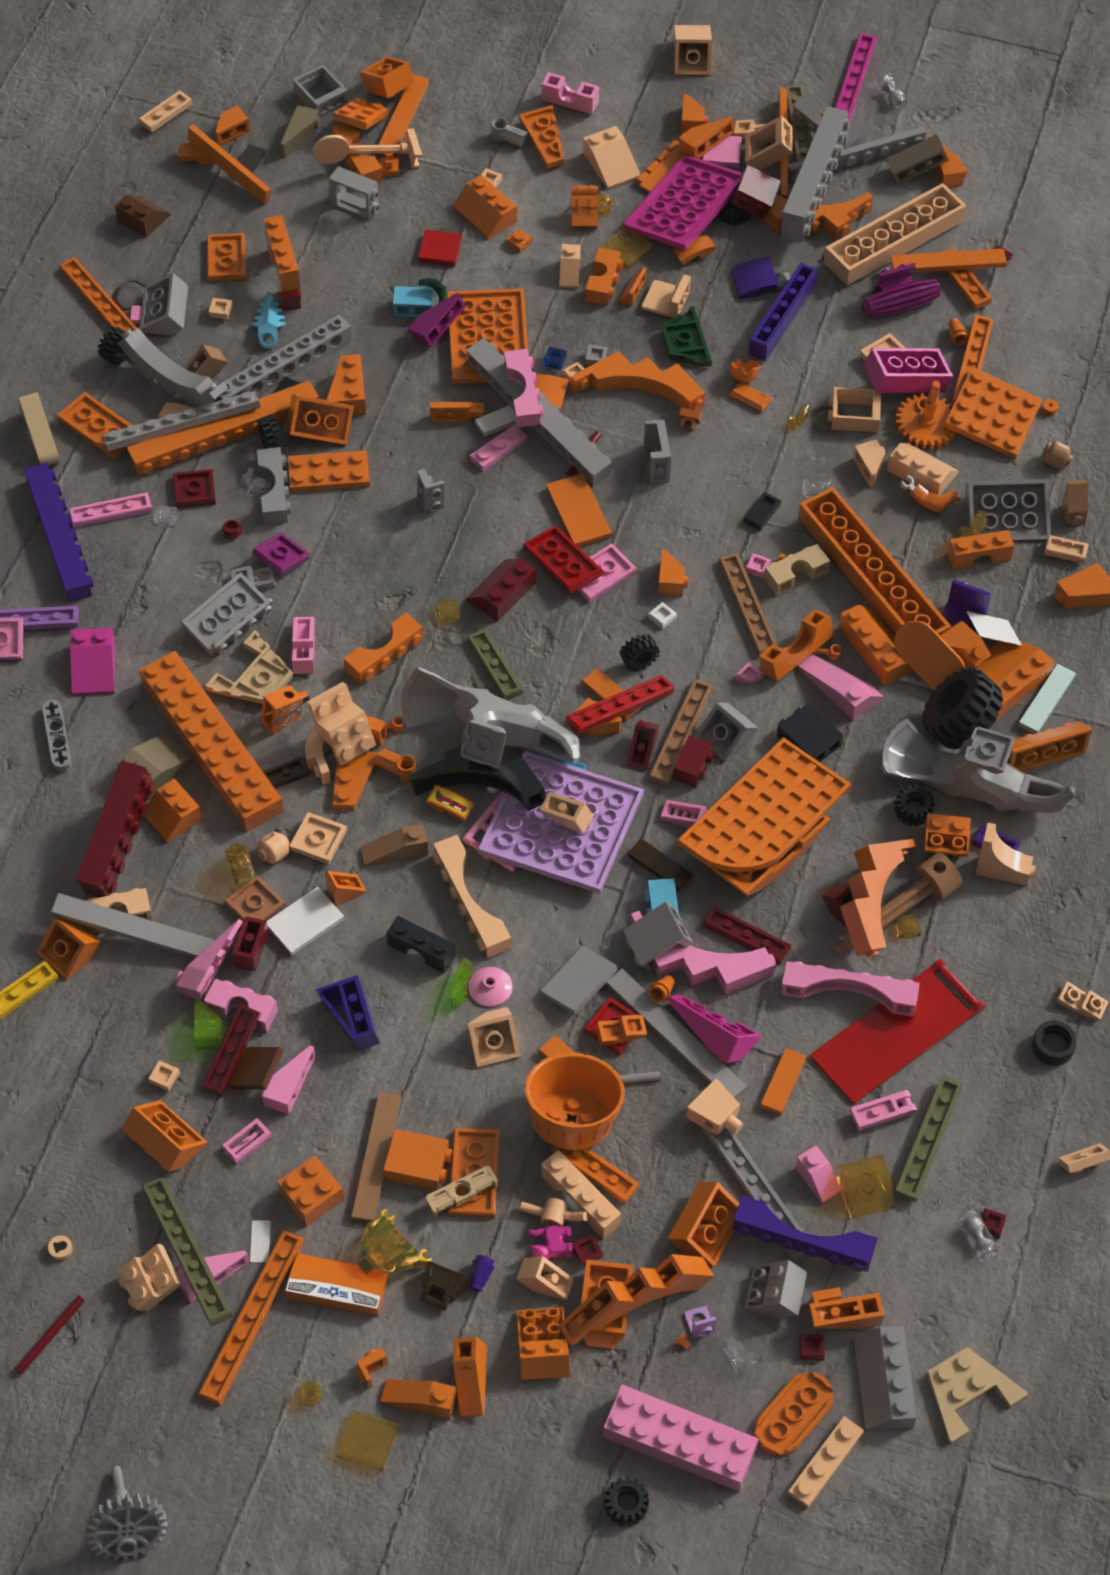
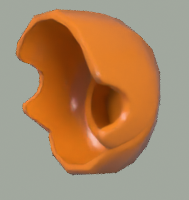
M739 359L735 363L732 362L730 364L729 372L735 380L749 383L756 379L761 365L754 360H749L746 364H743L741 359Z

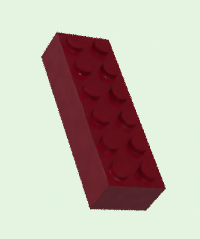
M122 760L120 762L76 877V881L86 894L104 897L116 892L118 885L116 881L119 874H122L124 871L125 857L131 852V841L134 834L136 835L139 831L140 817L145 814L147 809L146 801L148 796L152 795L155 787L146 767Z

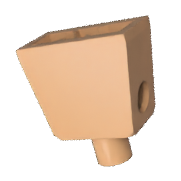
M715 1079L687 1107L686 1118L715 1135H719L726 1127L734 1134H737L744 1125V1123L736 1118L739 1113V1103L718 1079Z

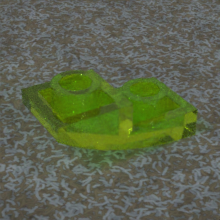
M466 958L460 963L452 981L450 998L451 1008L454 1010L459 1003L463 1004L468 996L467 983L473 976L472 962Z

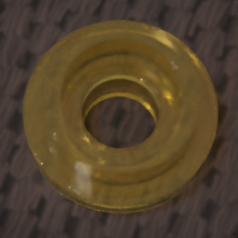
M314 1381L303 1383L298 1391L300 1401L309 1406L317 1404L323 1395L321 1386ZM309 1391L315 1393L313 1397L306 1396Z

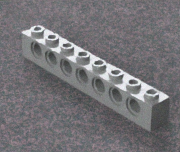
M340 315L332 318L224 381L228 388L214 402L221 401L227 397L238 396L244 392L255 391L257 397L279 385L285 377L291 378L352 342L351 326Z

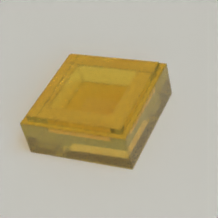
M457 599L437 602L440 623L460 620Z

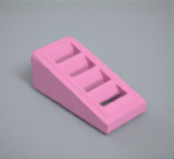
M666 800L660 820L690 828L708 810L706 806ZM672 808H674L673 815H670Z

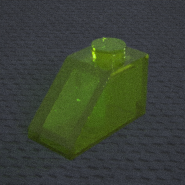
M195 1000L196 1050H218L227 1032V1027L223 1028L222 1019L200 1000Z

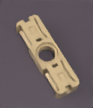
M485 1166L426 1196V1203L431 1208L433 1216L438 1217L439 1212L453 1205L458 1207L476 1198L477 1193L493 1185L496 1188L497 1178L489 1166ZM463 1186L468 1189V1193L465 1196H459L455 1193V1190Z

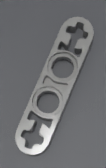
M48 700L43 704L42 711L53 768L57 772H66L71 768L72 760L63 711L60 702ZM51 708L55 709L54 711L56 717L51 716ZM53 724L61 725L59 730L53 731L50 729ZM57 741L64 742V745L60 748L53 746ZM59 755H63L64 764H60Z

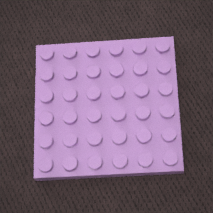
M524 751L522 757L543 785L546 797L549 792L583 802L594 816L583 834L568 829L540 811L541 806L528 811L518 800L504 793L478 848V854L601 894L642 800L644 789Z

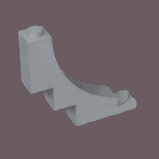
M139 328L133 331L128 329L121 335L123 339L118 342L119 346L146 380L155 377L169 395L177 392L190 407L196 408L213 401L228 388L224 382L216 385L209 377L190 372L173 362L156 348Z

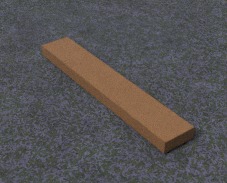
M735 553L719 557L718 562L757 655L759 656L772 644L778 646L739 554Z
M697 679L693 680L649 775L650 781L669 787L673 778L675 764L688 736H692L713 691V685Z
M378 1093L352 1211V1220L374 1223L376 1220L384 1183V1166L396 1127L401 1095Z

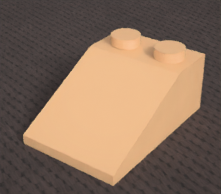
M617 126L583 137V154L608 190L634 181L641 175L627 142Z

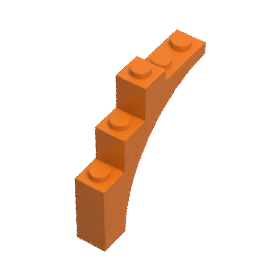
M867 192L856 199L843 203L821 205L819 210L816 209L815 222L810 224V234L822 228L835 240L846 236L850 232L851 223H854L859 217L871 211L873 196ZM776 194L772 207L763 221L775 231L780 232L783 210L788 199Z

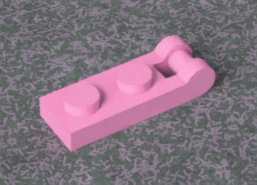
M904 1090L851 1107L850 1113L858 1131L904 1116H912L918 1110L915 1104L911 1103L909 1091ZM897 1103H902L903 1107L899 1108Z

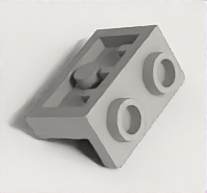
M421 469L417 471L416 496L424 513L443 509L444 482L438 481L434 483L432 477L427 475L426 470Z

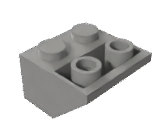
M790 1260L754 1266L745 1310L777 1318L798 1316L807 1272Z

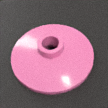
M485 967L479 969L471 976L468 982V992L472 1000L478 1005L497 1007L505 1003L511 996L512 981L505 971L496 967ZM487 982H493L494 984H493V985H487L486 983H487Z

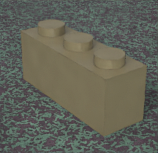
M938 134L886 158L898 185L949 161Z

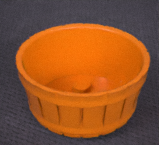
M561 1053L540 1061L529 1072L525 1083L526 1102L530 1111L531 1124L536 1133L552 1146L566 1150H583L599 1144L612 1130L615 1118L620 1113L624 1101L625 1090L619 1074L603 1060L582 1053ZM567 1115L577 1116L576 1123L572 1121L567 1122Z

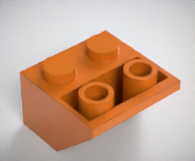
M927 813L924 828V852H940L946 855L968 857L971 818Z

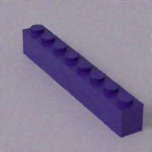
M48 463L25 468L27 483L68 603L92 596L91 588L94 587L91 575H86V572H88L86 561H81L80 557L83 556L80 544L76 545L75 541H78L75 529H70V526H73L70 515H65L64 511H67L65 500H60L59 496H62L59 484L55 485L54 481H57L54 469L50 470Z

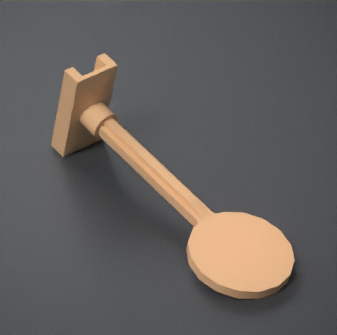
M414 129L406 130L404 143L399 145H349L347 140L340 135H328L319 139L313 147V156L316 161L326 165L336 164L342 161L347 154L400 153L408 155L411 168H419L417 157H422Z

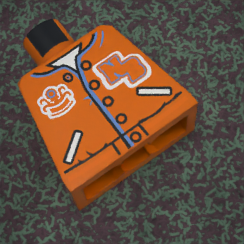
M286 686L264 695L261 722L275 735L301 717L302 705L309 701L307 692L302 690L297 693L292 686Z

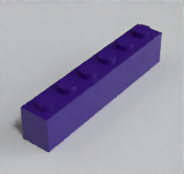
M804 263L799 264L751 336L749 355L764 361L768 359L814 289L818 269Z

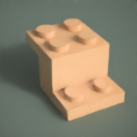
M344 682L307 701L317 732L322 739L331 745L339 765L345 764L376 746L365 711L352 701L348 687Z

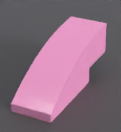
M294 617L292 637L293 674H314V617Z

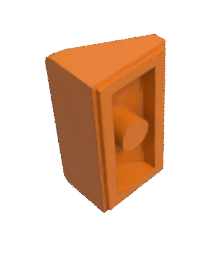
M642 267L632 276L619 303L628 306L633 305L646 281V267Z

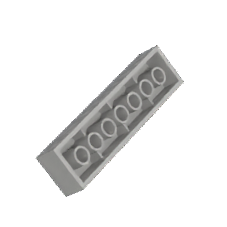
M826 107L783 210L781 238L803 243L805 236H809L810 224L814 223L816 219V209H820L821 197H825L827 183H831L832 170H836L838 165L837 158L842 156L843 144H846L848 141L849 133H846L850 125L848 111Z

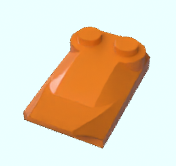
M586 1260L581 1304L606 1281L624 1282L633 1274V1265ZM628 1313L620 1316L599 1331L591 1330L583 1337L586 1346L614 1349L618 1342L626 1335Z

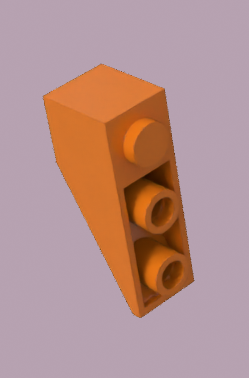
M477 1336L454 1338L453 1366L460 1417L462 1418L484 1416L487 1345Z

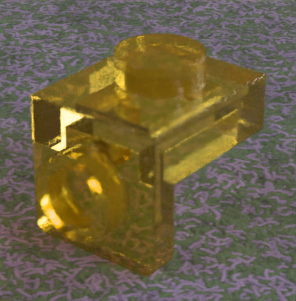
M978 510L975 513L971 528L960 526L957 533H960L961 537L979 535L981 530L984 531L988 521L985 518L986 512Z

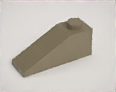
M302 106L296 107L280 144L283 158H286L313 137L316 129L320 128L321 118L318 116L317 109Z

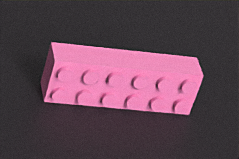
M621 1385L603 1428V1438L737 1492H740L758 1443V1438L625 1385Z

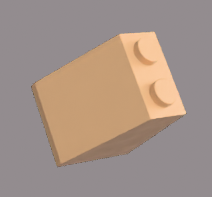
M674 25V74H711L712 36L710 25Z

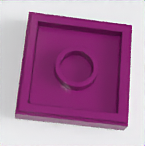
M283 533L275 535L252 550V555L280 576L307 561L310 556L307 551Z

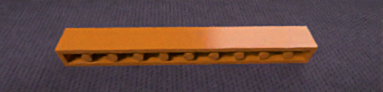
M310 381L303 382L260 398L259 408L127 447L129 460L137 476L148 474L154 470L205 453L208 450L240 440L254 433H259L257 427L258 419L273 415L278 425L287 422L292 394L318 399L319 396Z

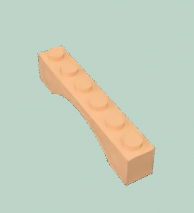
M458 835L434 843V853L431 854L435 865L440 866L443 881L449 883L450 894L453 899H457L461 916H466L470 933L476 935V944L480 952L484 951L486 957L489 958L511 949V936L503 921L481 909L467 891L463 879L466 866V850Z

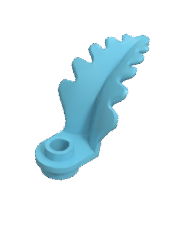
M267 292L266 296L262 298L264 302L259 304L262 309H257V313L261 315L254 317L258 322H254L252 325L258 327L259 344L263 348L271 349L278 341L277 327L283 326L286 323L280 321L285 316L278 315V313L282 312V309H277L279 302H274L276 297L272 296L271 292ZM265 336H271L272 341L270 343L265 342Z

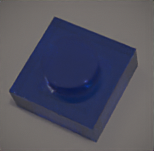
M549 346L543 359V366L561 370L567 358V351Z

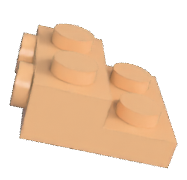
M156 1244L141 1258L134 1257L118 1270L121 1276L118 1281L122 1288L126 1289L130 1295L128 1298L130 1306L139 1311H150L182 1284L163 1245Z

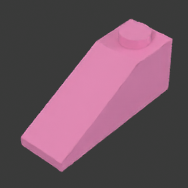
M308 1046L272 1076L267 1089L261 1090V1097L265 1107L290 1114L315 1059L313 1046Z
M245 1250L204 1257L217 1284H220L249 1264L248 1254ZM179 1265L175 1269L182 1283L179 1289L188 1301L192 1303L197 1298Z

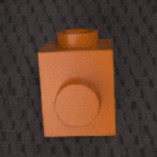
M383 1348L370 1350L363 1358L356 1360L358 1369L355 1370V1373L361 1384L365 1382L367 1388H371L372 1380L369 1374L388 1365L387 1355Z

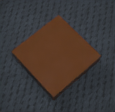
M246 1047L229 1086L232 1089L266 1090L283 1054V1050L280 1047Z

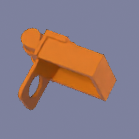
M572 186V228H598V186Z

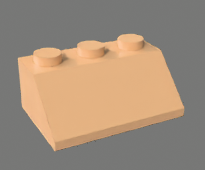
M900 443L889 456L887 471L907 482L909 481L905 477L907 475L912 476L914 486L919 484L928 492L939 496L959 473L955 468L909 443Z

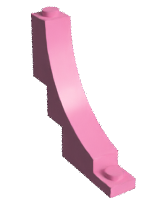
M640 911L631 913V924L642 918ZM678 943L652 960L651 964L658 977L682 968L691 986L716 977L724 993L728 994L773 976L776 961L772 954H768L765 947L745 953L728 954L705 951L691 945L684 947Z

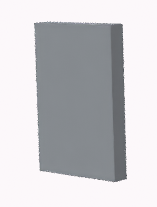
M582 946L541 989V994L576 1015L618 970L617 965Z

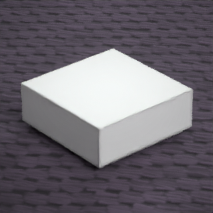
M662 602L648 613V618L663 630L677 618V613Z

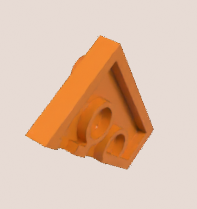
M364 752L343 765L337 763L333 809L355 810L365 790L364 787L373 773L378 752Z

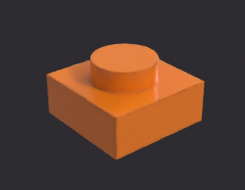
M519 228L506 238V244L520 253L533 242V237Z

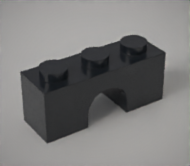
M400 916L396 917L386 932L388 946L404 954H407L410 949L415 950L424 957L426 965L444 974L456 957L454 943Z

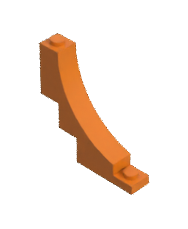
M617 351L571 376V390L575 394L586 390L589 386H592L597 392L628 388L661 395L675 402L680 407L696 411L700 410L705 404V392L678 363L661 371L649 357L631 365Z
M913 839L867 845L854 852L860 873L847 879L854 900L840 906L857 957L866 955L867 958L878 956L879 951L887 947L881 924L882 893L891 872L898 864L905 860L904 856L909 854L908 851L916 847Z
M671 1254L656 1269L639 1267L624 1282L606 1281L566 1317L559 1326L569 1344L576 1345L591 1330L599 1331L620 1316L643 1304L678 1292L698 1291L714 1275L703 1257Z

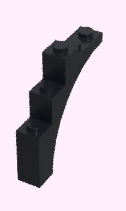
M462 745L444 752L445 759L409 775L413 791L416 795L433 789L435 785L444 787L469 784L482 785L505 792L518 800L528 811L541 806L546 799L543 785L523 757L505 765H502L500 762L498 769L492 766L463 758L461 756Z

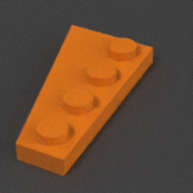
M553 105L519 114V121L525 131L528 132V136L546 168L550 169L563 165L564 154L559 139Z

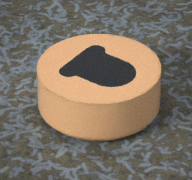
M62 1235L52 1238L48 1244L50 1256L59 1261L67 1259L73 1250L70 1239Z

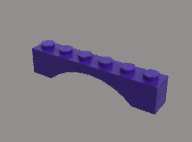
M743 1195L732 1228L741 1235H752L758 1237L763 1242H774L782 1245L785 1249H796L810 1257L818 1256L827 1259L832 1264H843L858 1272H868L878 1239L858 1231L836 1236H817L804 1233L781 1221L765 1202Z

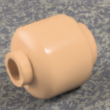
M271 832L259 840L257 855L262 861L275 864L287 856L290 843L284 834Z

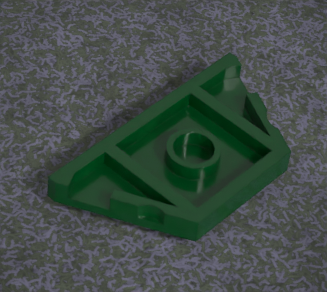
M694 306L689 307L688 312L685 314H678L672 320L661 325V333L670 359L708 367L712 366L711 356Z

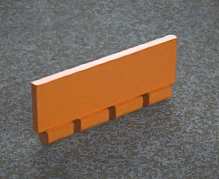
M673 140L666 150L635 180L639 188L650 194L681 159L684 153L680 151L677 140Z

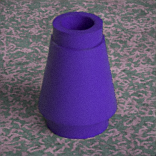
M476 1255L475 1260H472L469 1285L471 1290L483 1291L495 1268L493 1266V1259L483 1255Z

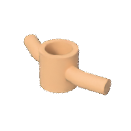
M548 1198L545 1207L535 1206L526 1202H522L520 1206V1211L542 1216L540 1222L545 1227L551 1225L563 1227L565 1220L587 1221L589 1218L587 1212L568 1211L569 1205L557 1198Z

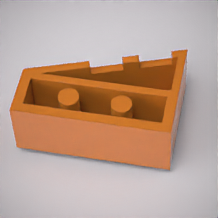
M361 354L341 356L327 397L328 401L354 406L353 415L366 414Z

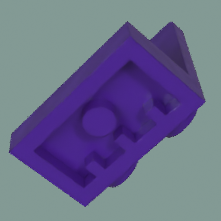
M954 579L951 584L948 602L941 615L951 626L963 621L978 635L966 611L987 615L992 594L984 589H979Z

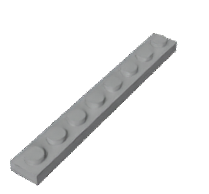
M921 127L843 149L842 156L837 158L838 165L836 170L901 152L912 145L924 141L926 131ZM804 160L788 165V181L790 183L796 181Z
M255 391L244 392L241 395L227 397L221 401L206 403L203 406L189 408L176 414H168L159 419H151L145 423L130 425L121 430H113L103 434L107 450L111 451L260 407V403Z

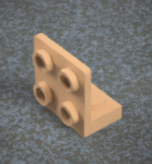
M683 275L681 281H677L676 285L654 280L642 304V309L672 318L680 314L690 293L691 276Z

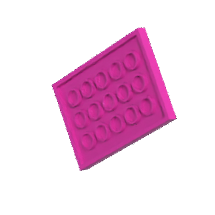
M684 154L623 223L624 229L686 251L735 195L744 173Z

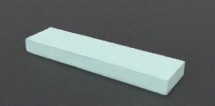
M1057 664L1025 712L1018 726L1033 734L1039 733L1075 678L1076 673Z

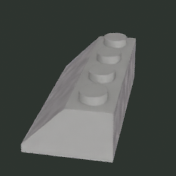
M904 1326L879 1327L854 1337L853 1342L865 1431L914 1428L917 1417Z

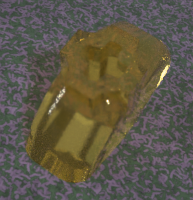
M238 843L230 845L229 849L225 851V859L234 883L241 884L256 879L247 846Z

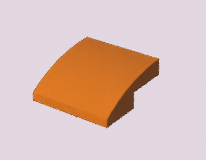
M536 374L537 384H535V388H539V392H543L547 400L552 405L555 404L560 410L569 379Z

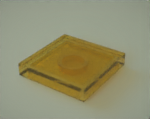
M624 227L601 245L600 248L620 251L623 267L629 270L653 250L654 245L631 229Z
M353 1410L338 1449L337 1458L383 1472L398 1432L399 1424Z

